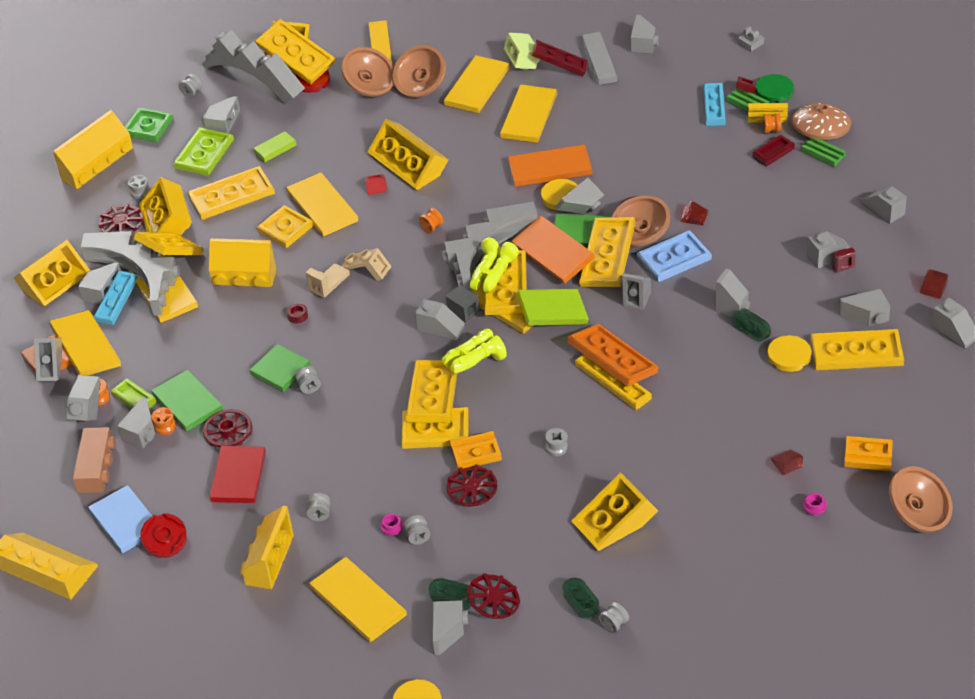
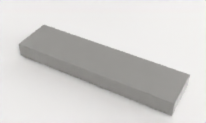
M595 32L582 35V41L598 84L603 85L617 82V75L601 33Z

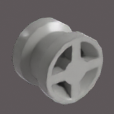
M189 74L186 80L179 83L180 91L189 98H192L196 91H199L203 86L201 80L194 74Z
M135 175L128 180V185L131 189L130 193L134 199H143L150 191L145 176Z
M306 366L297 371L295 377L303 393H314L320 388L321 381L313 367Z
M553 428L547 431L545 436L546 452L552 456L563 455L568 448L567 432L560 428Z
M314 493L309 496L306 512L309 519L324 521L329 517L331 500L328 495Z
M415 515L405 521L404 528L408 533L407 537L411 544L419 545L430 538L431 533L423 516Z
M612 602L608 606V610L603 611L598 616L601 625L611 633H616L620 629V625L625 624L629 620L628 612L616 602Z

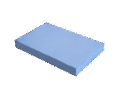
M689 230L637 252V259L660 282L711 260L712 254Z
M128 485L88 507L90 513L122 554L141 543L143 524L152 517L151 513Z

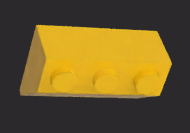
M163 177L159 178L139 204L147 232L176 233L181 236L192 223L181 186Z
M210 239L209 273L212 285L272 287L277 269L271 240Z
M66 240L16 275L14 280L28 297L44 307L82 280L90 270L69 241Z
M282 506L265 516L262 524L257 527L255 541L250 544L247 560L243 561L240 572L243 575L245 585L272 590L294 536L288 506Z

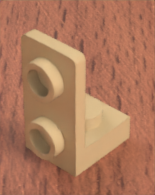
M378 248L366 249L356 254L351 253L345 258V262L341 266L347 270L366 266L376 281L382 280L391 268L390 263Z
M333 264L324 273L313 268L305 272L309 291L323 298L350 275L349 270L337 264Z

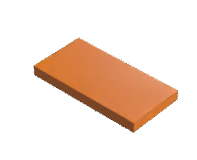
M585 144L508 156L515 187L550 182L556 179L593 175Z
M543 216L537 218L511 241L519 250H526V255L564 284L595 258L590 250Z
M600 324L568 336L567 342L627 387L658 373L659 367Z

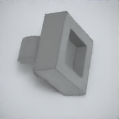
M751 26L744 29V34L738 37V44L752 52L764 44V37L759 35L757 30L755 32L751 30Z

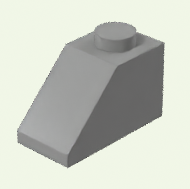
M636 15L631 34V52L653 54L655 46L658 47L659 35H656V27L641 15Z
M233 96L211 105L203 115L202 122L205 128L229 134L240 113L238 97Z
M587 178L563 197L555 208L559 211L585 214L589 210L593 212L601 205L600 199L604 194Z
M891 186L872 193L862 199L861 203L891 224L905 215L907 196Z
M828 231L808 239V257L817 268L832 264L833 253L851 248L844 239Z
M114 262L86 274L79 283V291L83 301L101 304L117 272L121 271L119 263Z
M726 268L716 281V312L739 320L743 313H747L750 308V301H748L749 291L731 270Z
M624 273L622 276L623 306L644 310L651 294V278Z
M877 289L840 298L839 315L867 326L881 324L889 321L890 304L882 290Z
M948 298L934 308L932 327L964 349L975 342V325L964 307Z
M423 299L416 311L417 328L420 332L457 340L465 326L458 316L440 302Z
M61 337L34 339L36 381L59 380L63 359Z
M78 375L68 397L66 419L97 420L100 377Z
M142 397L118 425L121 440L142 449L148 442L152 441L155 435L146 397Z
M462 600L433 602V646L435 656L441 655L464 635V625H468L469 620L468 610H463Z

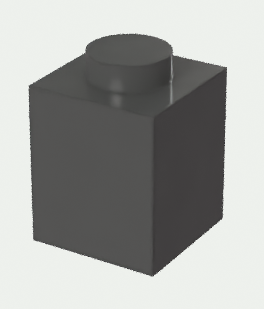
M461 285L446 296L447 307L465 323L480 311L479 296Z

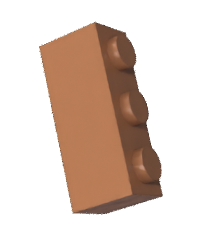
M109 427L83 428L73 475L77 493L104 492L105 484L109 483L108 469L113 463L112 449L116 447L115 436H112Z

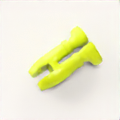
M488 237L481 244L485 256L474 270L470 281V288L478 290L483 280H485L483 285L485 293L495 289L501 276L507 269L508 263L513 262L519 253L517 246L513 243L505 242L500 249L498 242Z
M483 329L478 332L477 336H473L460 346L449 350L442 357L441 362L446 367H450L454 374H457L475 366L482 359L489 357L490 354L495 360L501 361L506 358L507 352L499 336H493V332L490 329Z

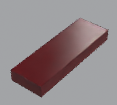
M539 40L535 41L532 51L533 57L582 77L584 76L588 60Z

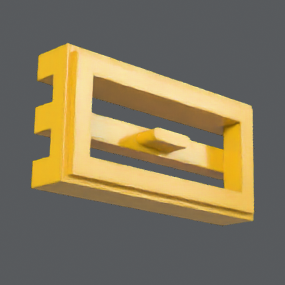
M748 103V123H763L764 114L774 115L775 113H780L781 123H787L788 103Z

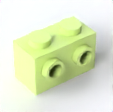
M508 33L504 50L515 68L523 70L536 69L537 63L540 61V59L532 56L534 41L529 34Z

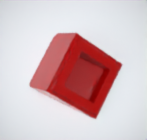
M383 174L365 177L366 189L369 195L387 191Z

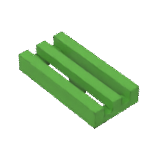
M737 88L736 91L732 92V95L729 94L727 96V102L747 112L748 103H769V101L753 93Z
M811 138L810 141L806 142V145L803 144L801 147V152L833 167L846 156L845 150L820 139Z

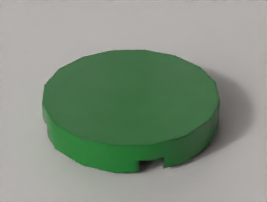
M770 74L761 77L757 81L755 90L757 96L769 101V103H773V101L783 103L793 96L794 84L791 79L784 75Z

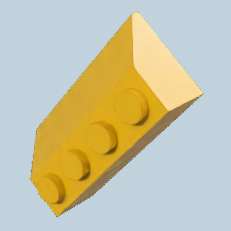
M110 110L55 149L53 153L61 180L78 189L133 149L129 132Z
M385 119L367 152L417 190L440 177L449 160L404 126Z
M26 533L5 534L0 539V570L69 600L75 596L98 567L95 562Z

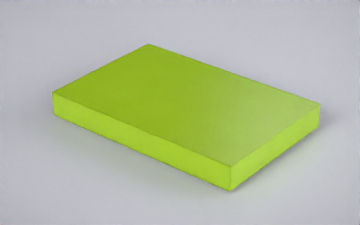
M199 127L174 161V169L209 176L234 141L233 134Z
M578 289L518 290L517 297L527 325H578L588 323L589 318Z

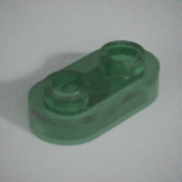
M745 308L733 314V323L736 328L754 340L761 342L770 337L771 328L769 323Z
M576 577L569 578L564 582L563 596L576 614L583 619L594 618L599 613V600L582 579Z
M444 578L435 579L429 584V596L434 602L462 600L463 609L471 606L467 596L469 585Z

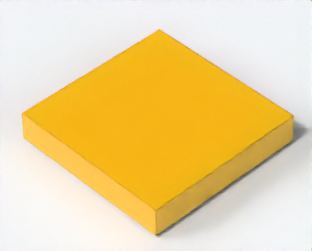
M284 205L257 226V231L287 248L311 229L314 224L311 219Z

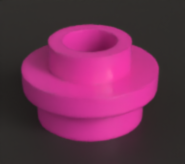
M811 493L804 499L803 508L811 515H820L825 512L827 502L821 494Z
M391 513L383 517L380 526L384 534L392 536L399 534L403 530L404 524L397 514Z

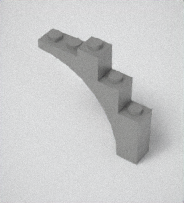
M232 30L227 34L223 31L215 38L217 42L212 45L214 49L204 56L207 59L202 63L205 69L217 65L241 69L263 82L284 104L305 89L277 53L271 57L269 55L266 56L254 41L249 45L243 44Z
M534 201L487 209V218H483L484 223L465 226L466 234H463V239L444 242L445 250L442 251L443 262L448 263L449 271L454 270L455 274H457L458 286L461 285L472 292L470 288L472 274L480 260L484 257L481 248L483 240L489 237L495 239L500 244L509 238L519 235L538 218Z
M131 231L84 233L81 250L85 262L108 264L117 262L120 267L137 274L150 290L149 302L153 316L162 315L163 307H166L167 302L165 294L169 292V286H175L176 278L180 276L179 265H176L174 257L158 258V253L154 252L153 249L143 244L137 245V241L133 239Z

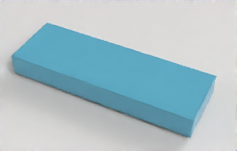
M723 83L704 84L706 126L726 125Z
M124 271L117 272L94 315L96 322L109 325L115 324L136 284L137 274Z

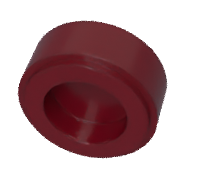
M303 304L291 305L287 309L288 320L295 324L304 322L308 318L307 307Z

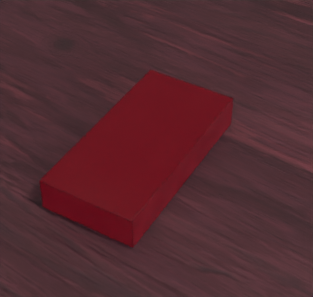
M779 135L755 150L752 158L767 167L794 150L795 143L783 135Z

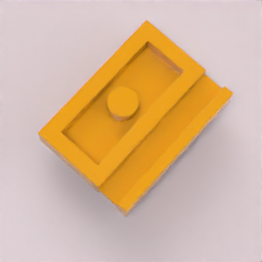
M494 431L450 441L457 468L475 466V464L484 465L502 460Z
M847 436L844 467L891 471L893 440Z

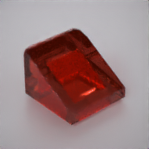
M691 200L684 208L680 221L703 226L708 210Z
M928 269L920 293L940 299L948 284V274Z
M791 449L771 458V461L783 475L803 467V456Z

